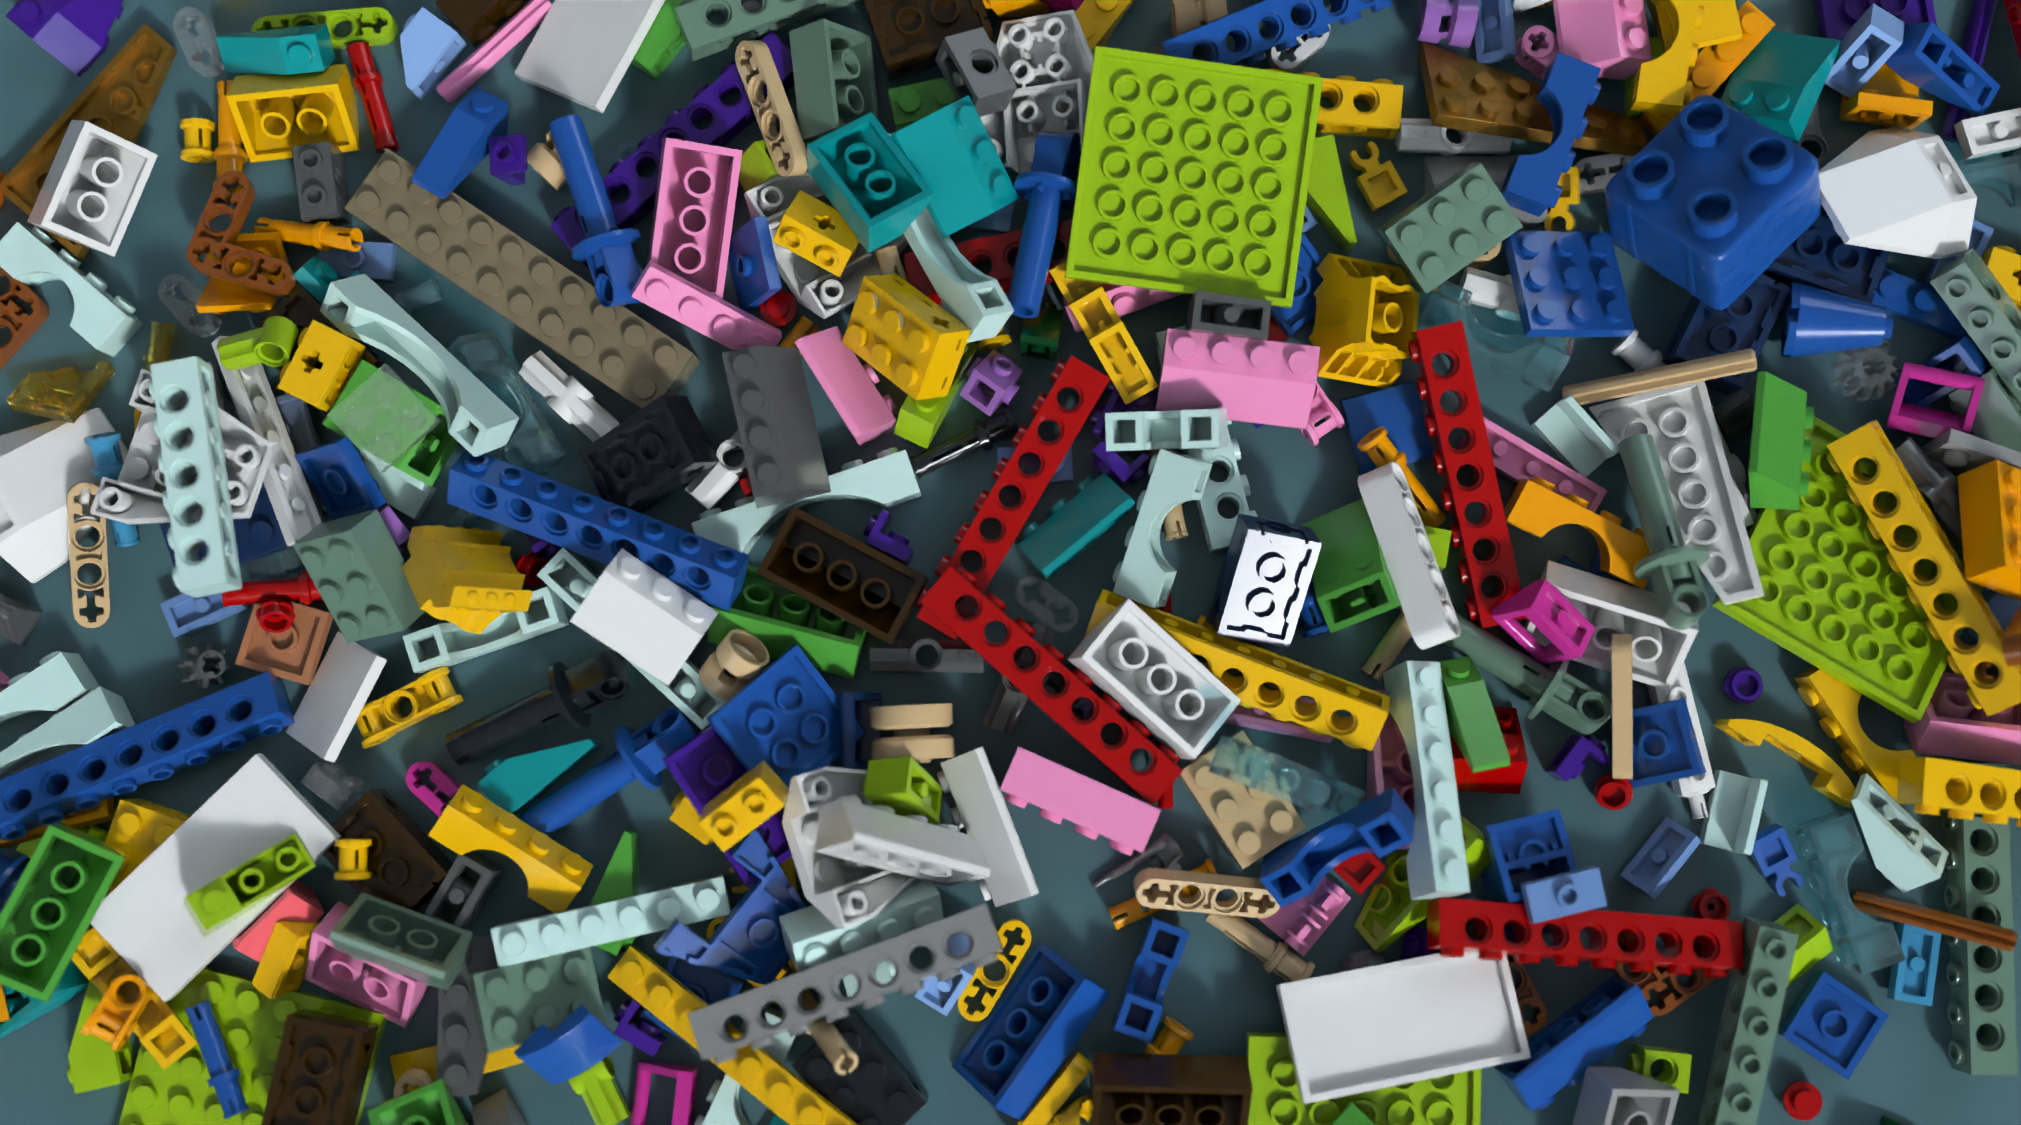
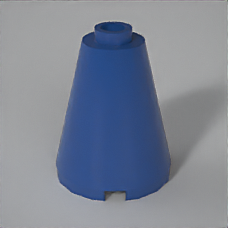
M1791 283L1789 285L1791 289L1786 298L1783 319H1785L1784 331H1781V357L1792 358L1876 347L1882 345L1883 339L1891 338L1893 316H1887L1886 308L1802 283Z

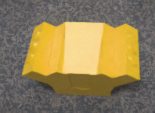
M1328 253L1316 268L1323 278V282L1313 293L1316 297L1315 324L1313 333L1308 337L1314 346L1320 347L1317 376L1380 388L1391 386L1401 374L1402 359L1410 358L1407 342L1413 340L1411 332L1417 331L1421 293L1416 292L1410 285V279L1401 267Z
M445 525L412 527L407 545L411 557L402 566V569L419 608L436 619L447 620L466 632H474L480 635L501 614L528 611L533 591L522 590L526 574H520L511 559V547L500 546L503 532L481 530L480 528L464 529L460 526L452 528Z

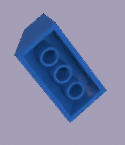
M1039 941L952 1067L995 1109L1023 1121L1111 993L1088 974Z
M1612 975L1527 1041L1531 1058L1499 1064L1494 1069L1524 1107L1531 1112L1535 1109L1542 1110L1556 1099L1555 1093L1564 1086L1570 1087L1580 1082L1585 1076L1587 1066H1591L1595 1062L1602 1063L1616 1053L1617 1049L1615 1047L1626 1038L1631 1040L1642 1034L1647 1028L1646 1023L1653 1018V1015L1637 984Z

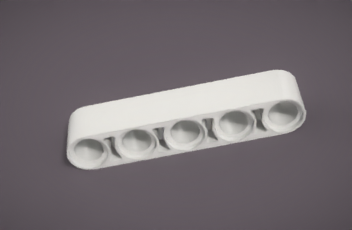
M1393 461L1358 476L1361 496L1415 643L1420 649L1425 650L1460 636L1461 631L1458 618L1403 470L1397 462Z

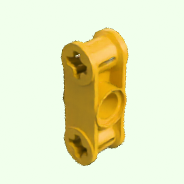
M448 666L434 669L420 676L416 681L378 700L366 703L356 720L358 729L364 739L361 742L363 748L366 749L392 738L396 733L463 702L462 695L456 694L448 677L450 673ZM407 697L411 700L413 707L410 715L404 717L400 713L399 706L401 701Z

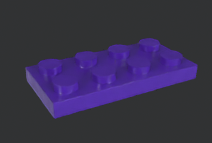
M709 726L661 759L699 818L704 805L748 773L712 726ZM785 806L755 828L779 865L792 856L782 825ZM735 843L725 852L722 851L743 885L748 888L755 883L758 877L731 857L729 852L737 844Z

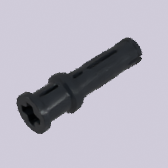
M1008 405L1003 407V412L987 420L981 421L978 419L974 421L972 429L947 441H943L918 455L909 457L918 478L920 479L922 476L982 448L984 451L988 450L989 452L993 450V445L1015 436L1019 427ZM1006 424L1005 427L990 433L991 430ZM976 437L978 438V440L967 444L968 441ZM959 445L962 446L961 448L952 451L938 459L932 460V458L948 450H951Z

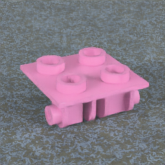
M1324 876L1314 892L1283 908L1280 907L1270 917L1258 919L1304 957L1349 902L1351 897L1336 883Z

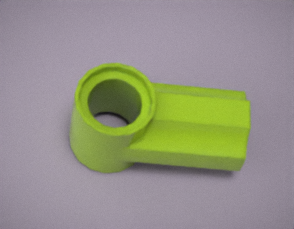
M271 316L265 320L261 328L220 339L216 347L219 352V361L227 370H239L262 363L271 367H282L290 359L299 330L291 320L281 316Z
M609 1055L585 1072L568 1079L573 1090L578 1095L582 1094L596 1125H615L631 1115L614 1079L616 1076L615 1068Z

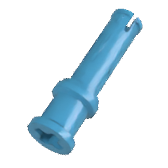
M119 431L99 433L84 438L85 444L90 445L95 465L91 469L92 474L96 479H100V482L102 477L116 481L119 478L124 464L118 442L122 438ZM109 519L115 547H128L141 542L136 524L129 525Z

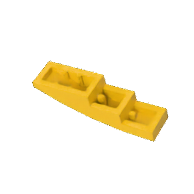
M1067 259L1049 268V272L1125 405L1157 388L1158 384L1101 284L1064 278Z

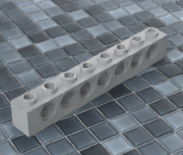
M985 903L690 1012L688 1017L701 1059H714L715 1065L737 1058L736 1050L751 1045L752 1050L755 1051L774 1044V1036L788 1031L790 1037L808 1032L813 1029L811 1022L824 1017L827 1023L848 1017L850 1015L848 1009L859 1004H863L864 1010L887 1002L885 995L900 990L901 995L904 996L924 988L922 981L937 976L939 982L956 977L961 974L959 967L974 962L975 967L980 968L998 961L996 954L1004 951L990 909ZM957 934H965L970 942L968 951L961 956L953 955L949 949L951 938ZM919 948H929L932 953V962L926 969L918 970L912 961L913 954ZM884 961L892 962L895 967V975L888 983H880L876 977V969ZM852 974L858 982L857 991L850 997H844L839 990V983L844 976ZM815 988L820 994V1004L816 1009L808 1011L803 1006L802 998L808 989ZM778 1002L783 1008V1017L777 1024L772 1025L766 1019V1009L771 1003ZM739 1015L744 1019L746 1029L744 1034L736 1039L729 1032V1023L735 1016Z

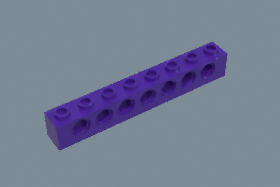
M771 31L765 38L761 36L754 41H763L767 44L786 93L794 86L790 50ZM735 60L729 62L721 70L720 77L710 86L706 84L699 88L693 95V101L683 110L677 109L673 111L665 120L666 125L658 132L646 135L639 142L638 149L628 158L623 157L612 165L610 174L603 179V183L619 229H632L654 209L663 138L725 147L756 119ZM766 83L764 84L763 90L765 100L767 99ZM728 94H740V98L735 104L726 105L723 103L724 98ZM703 117L713 119L708 128H695L699 119ZM646 166H657V171L652 177H641V172ZM627 189L630 191L625 201L621 203L613 202L614 195L619 190ZM575 205L572 207L567 206L558 212L554 218L555 222L549 226L570 250L580 243L583 238H586ZM586 260L581 261L586 267H588Z

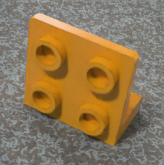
M1884 63L1850 99L1841 94L1839 120L1913 129L1932 116L1933 101L1919 99V87L1902 79Z
M279 232L240 233L234 245L279 258L289 265ZM211 251L205 254L206 258L217 260L222 264V259H218ZM238 260L233 266V274H246L251 268V260ZM262 269L261 274L266 275L273 283L277 280L283 281L285 278L281 272L278 276L267 274ZM210 277L196 303L198 313L212 312L217 315L233 311L261 313L271 310L278 297Z

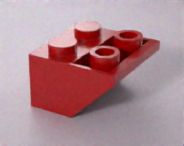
M1493 707L1511 759L1509 766L1473 773L1449 731L1457 791L1520 794L1528 765V758L1516 708Z

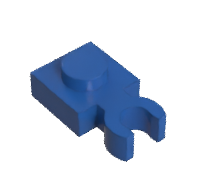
M1775 823L1758 832L1750 857L1757 872L1764 877L1769 876V886L1772 891L1781 897L1785 896L1786 893L1782 884L1789 877L1791 882L1797 887L1804 886L1802 876L1789 866V864L1799 859L1784 828Z

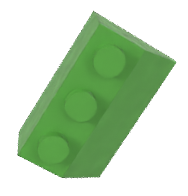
M1758 371L1749 461L1750 508L1799 510L1800 496H1808L1809 473H1802L1803 462H1811L1812 439H1805V429H1813L1815 406H1807V391L1766 371Z

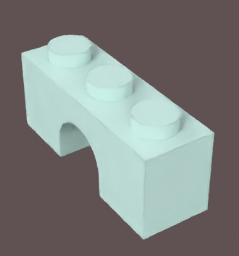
M1227 409L1105 413L1106 451L1228 447Z

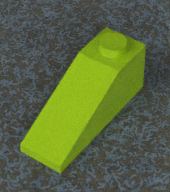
M1334 135L1317 137L1314 142L1306 206L1341 250L1347 252L1352 250L1357 239Z
M91 980L88 982L68 1053L67 1076L74 1087L75 1094L129 1081L132 1078L135 1067L130 1037L122 1048L116 1052L111 1049L112 1044L92 1034L88 1036L81 1034V1029L87 1018L104 996Z

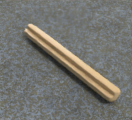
M1745 349L1568 385L1562 388V398L1571 395L1579 405H1585L1751 372L1757 369L1756 355L1753 349Z

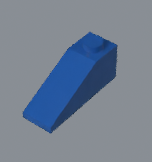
M1933 22L1904 25L1902 45L1885 62L1902 79L1975 117L1986 114L2000 88V85Z
M476 86L454 108L413 174L412 183L445 200L489 154V138L507 135L509 103Z

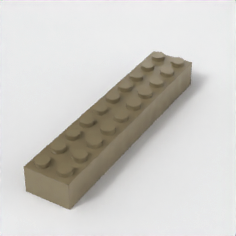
M388 148L344 209L359 221L640 410L661 395L677 396L700 363V360L693 352L624 306L603 307L597 299L593 285L454 192H451L444 200L412 183V176L417 168Z

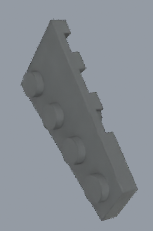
M471 937L460 973L448 991L442 988L438 990L437 1080H445L452 1096L478 1095L489 1053L483 1050L468 973L498 966L492 937Z

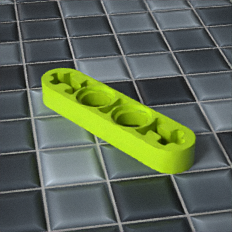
M369 7L264 16L255 21L251 31L299 27L308 23L314 25L327 24L333 49H343L356 42L369 43L370 46L389 44L398 35L399 27L397 21L386 9ZM379 19H382L387 24V26L381 27V33H377L372 28L378 25ZM361 20L366 27L362 28L359 21ZM341 21H350L352 23L350 34L343 38L336 37L334 33L336 25Z

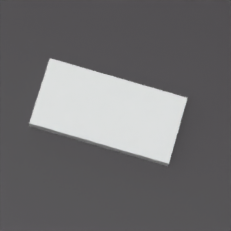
M554 0L514 74L525 82L603 113L665 0Z
M262 753L256 754L102 901L91 925L164 1002L169 1001L292 883L206 937L202 935L183 905L187 895L294 833L313 862L341 836Z
M1464 952L1463 958L1441 957L1440 953L1276 985L1301 1104L1531 1058L1506 955H1502L1501 961H1488L1478 959V953Z

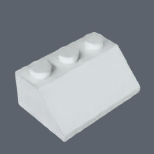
M71 120L27 222L68 240L115 257L158 155L92 123L83 120Z
M621 548L570 621L669 686L719 612Z

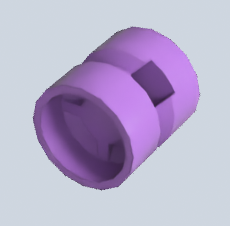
M1422 0L1417 20L1416 40L1438 44L1441 39H1445L1447 45L1469 48L1478 18V0H1453L1452 2H1449V0ZM1442 16H1447L1445 25L1440 24Z

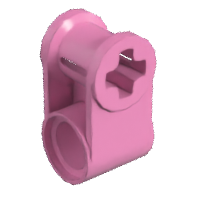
M1541 25L1530 27L1516 41L1517 56L1513 57L1514 62L1519 67L1524 68L1543 80L1548 65L1559 52L1557 34ZM1532 44L1536 46L1534 51L1531 49Z
M1317 381L1306 429H1299L1305 440L1313 447L1319 444L1321 437L1334 428L1341 429L1345 426L1341 413L1328 399ZM1325 418V422L1317 427L1314 426L1315 423Z

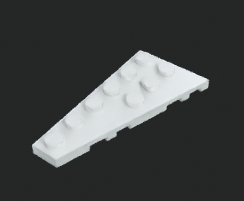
M1705 381L1636 394L1589 407L1602 429L1617 446L1624 439L1634 435L1650 434L1653 436L1685 546H1703L1708 549L1710 554L1709 560L1698 568L1723 604L1729 605L1763 597V588Z

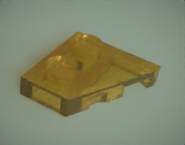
M102 361L97 362L95 370L79 372L75 366L52 372L28 373L6 401L15 411L75 423L115 371L109 362Z

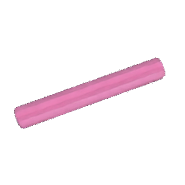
M530 0L436 86V90L446 102L453 103L544 20L552 3L549 0Z

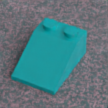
M1769 31L1732 74L1721 101L1783 135L1788 140L1799 143L1842 45L1841 40Z

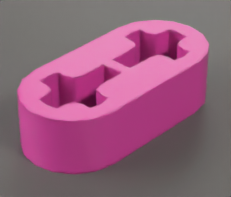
M432 761L416 762L410 766L406 773L408 788L438 817L442 815L448 806L447 800L440 794L443 792L448 797H454L461 787L439 764ZM431 770L432 774L429 778L437 788L434 789L428 784L420 786L418 784L421 780V776L418 774L419 771Z

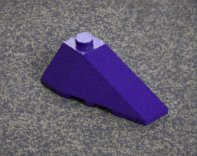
M19 0L6 14V17L31 39L81 77L105 51L110 40L107 37L114 19L120 18L124 8L121 7L123 0Z

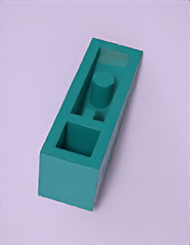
M327 24L223 34L215 37L225 73L290 75L325 71L336 61Z
M587 739L508 758L504 761L502 758H498L483 770L485 777L477 784L491 802L517 816L597 750L602 743L598 739Z
M72 959L48 1003L3 986L11 1019L0 1022V1039L73 999L87 988L88 978Z

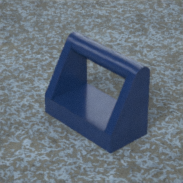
M839 693L841 768L867 769L868 761L871 760L870 742L876 738H882V730L875 731L870 728L869 708L882 707L881 693ZM855 720L865 731V734L858 741H856Z

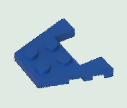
M754 829L739 840L729 854L758 877L755 883L709 940H705L676 918L654 945L657 952L666 956L679 957L699 966L712 967L721 970L725 974L762 985L772 983L791 958L785 948L779 916L806 908V906L783 873L759 832Z

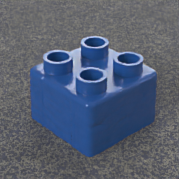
M1700 95L1689 102L1606 185V210L1609 234L1612 237L1613 245L1689 291L1692 296L1697 297L1708 306L1717 310H1723L1731 305L1821 215L1818 161L1808 150L1798 146L1793 141L1788 140L1783 135L1734 109L1730 105L1725 104L1723 101L1710 95Z

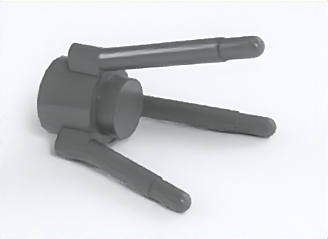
M1164 832L1147 846L1143 853H1137L1093 881L1092 887L1098 888L1104 883L1126 873L1144 860H1146L1151 868L1181 870L1182 868L1177 861L1184 854L1175 840ZM1142 906L1141 910L1144 913L1148 912L1150 909L1149 907Z

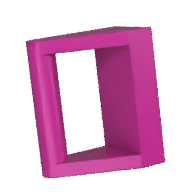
M1904 362L1889 410L1886 427L1937 438L1951 428L1970 434L1985 378ZM1912 378L1972 391L1964 416L1902 403L1908 379Z
M1547 579L1531 583L1495 606L1490 612V616L1541 664L1581 658L1595 630V627ZM1526 616L1552 643L1543 647L1515 617Z
M638 1060L630 1125H646L651 1073L677 1078L672 1125H693L699 1066Z

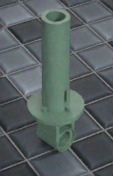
M1650 434L1634 435L1621 441L1618 447L1650 556L1639 561L1634 566L1633 571L1639 579L1652 580L1663 621L1675 630H1686L1708 608V597L1705 593L1698 567L1709 560L1710 554L1708 549L1703 546H1685L1653 436ZM1677 602L1686 603L1692 613L1681 610Z
M1456 613L1460 625V636L1442 644L1463 657L1470 656L1473 663L1531 697L1528 705H1532L1526 715L1527 718L1532 720L1542 710L1572 728L1575 732L1583 735L1596 732L1610 718L1612 714L1610 700L1604 694L1566 673L1570 660L1560 661L1557 666L1552 663L1547 668ZM1582 706L1591 708L1595 712L1597 720L1586 717Z

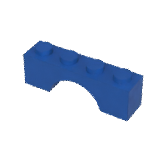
M1559 52L1550 62L1535 99L1545 108L1551 119L1553 128L1551 144L1548 149L1540 153L1519 155L1511 164L1500 190L1509 206L1537 217L1548 207H1555L1563 188L1557 185L1562 173L1566 174L1569 171L1576 152L1571 151L1574 139L1579 140L1588 123L1589 118L1583 116L1587 105L1592 106L1601 88V84L1596 82L1601 68Z
M1392 787L1264 855L1259 880L1279 906L1283 908L1314 892L1322 878L1344 860L1365 852L1374 853L1381 858L1412 842L1415 815Z

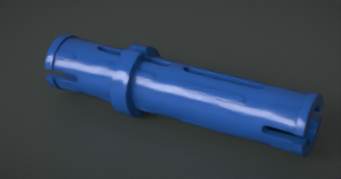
M207 1000L196 1004L197 1006L195 1007L192 1006L185 1009V1012L189 1017L211 1077L207 1082L209 1087L215 1088L224 1113V1119H227L250 1108L246 1103L237 1078L241 1074L239 1069H234L211 1008V1002Z

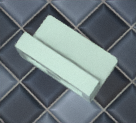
M1567 395L1557 401L1530 425L1567 467L1584 477L1591 474L1606 459L1619 452V447L1571 395Z
M360 447V454L365 458L363 462L371 476L378 482L380 492L385 498L386 503L419 521L437 488L431 487Z
M1715 770L1713 777L1716 787L1710 790L1707 802L1709 816L1704 817L1699 837L1701 840L1700 844L1734 853L1751 855L1768 780L1749 778L1722 770Z

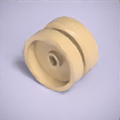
M952 703L869 708L870 728L875 731L894 730V737L876 738L870 742L871 760L911 756L917 763H928L934 758L955 757L954 737L949 734L930 735V728L949 727L954 723Z

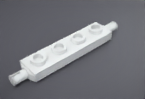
M1683 662L1670 691L1648 684L1647 688L1652 705L1681 698L1686 700L1706 773L1672 780L1671 783L1675 796L1688 797L1693 816L1692 819H1700L1709 816L1703 794L1715 788L1716 785L1687 670Z

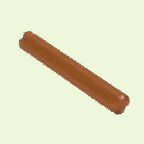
M1859 889L1855 890L1852 895L1851 908L1859 912L2006 951H2013L2016 945L2017 933L2011 929Z

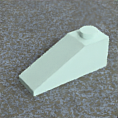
M1867 773L1861 775L1851 802L1876 868L1902 893L1939 879L1949 852Z

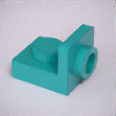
M316 255L294 273L296 280L321 304L324 301L330 283L340 280L332 266L321 261ZM356 270V271H355L352 275H350L349 277H353V276H357V275H361V274Z

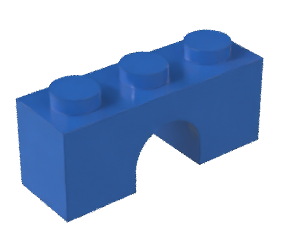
M1150 915L1112 1021L1114 1030L1151 1043L1164 1007L1163 999L1168 982L1174 969L1178 967L1190 933L1187 928Z

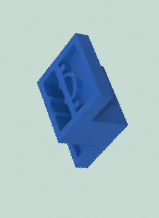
M1559 808L1482 828L1493 866L1484 868L1480 874L1489 902L1524 904L1520 883L1578 869ZM1505 924L1503 934L1509 942L1513 943L1515 939L1514 929L1509 924ZM1543 927L1541 935L1551 933L1548 928Z

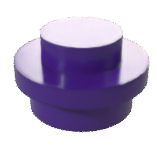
M1741 666L1731 669L1726 674L1723 688L1726 696L1731 701L1738 704H1749L1757 700L1761 695L1763 682L1758 672L1754 669Z

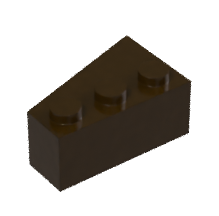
M437 0L435 4L445 17L476 47L480 42H485L496 32L497 26L507 17H513L523 7L526 0Z

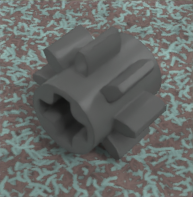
M211 642L200 643L198 649L194 646L183 649L187 656L182 662L176 663V666L181 668L184 675L181 679L182 682L195 681L196 690L206 689L209 683L212 685L223 683L220 675L224 670L230 669V665L225 663L223 657L224 649L218 651L211 650Z

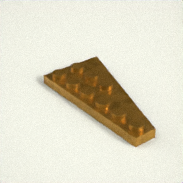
M144 23L0 182V192L30 216L71 120L87 121L136 144L178 51ZM47 231L73 255L83 261L85 260L89 247Z
M1422 42L1417 54L1432 126L1551 144L1553 135L1551 119L1545 108L1535 99L1540 88L1539 84ZM1593 104L1586 107L1583 116L1589 118L1587 126L1579 140L1574 139L1572 147L1635 156L1648 143L1640 121Z

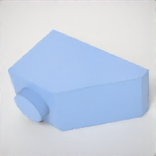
M1873 3L1850 28L1842 40V45L1825 84L1849 99L1854 96L1902 45L1905 22Z
M423 7L417 14H413L407 19L403 32L400 35L406 86L423 102L467 46L458 32Z
M957 934L949 942L950 952L955 956L965 954L970 946L969 939L965 934ZM974 962L959 967L961 974L951 979L939 982L937 976L924 980L922 982L924 988L918 990L914 997L947 1016L976 972L977 968Z

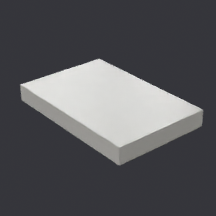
M338 631L294 715L295 723L289 725L286 733L322 759L334 763L387 659L359 641L347 643L343 634Z

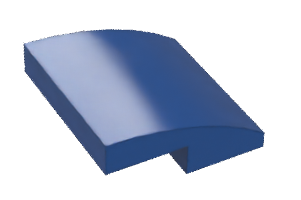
M1412 380L1340 400L1346 432L1352 440L1357 469L1360 475L1376 469L1377 466L1365 451L1361 452L1357 448V444L1365 435L1380 426H1384L1387 429L1388 433L1386 436L1396 449L1403 451L1407 455L1406 464L1432 457L1433 450L1430 437L1425 428L1424 413Z
M581 1004L554 1032L543 1023L513 1053L551 1085H554L590 1069L612 1053L622 1041Z

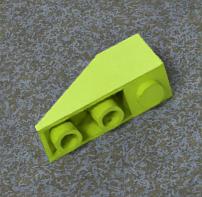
M974 342L966 344L947 396L917 401L909 395L907 396L900 408L894 434L928 449L979 348L978 344Z
M294 833L187 895L183 905L202 935L206 937L245 914L316 867V865Z

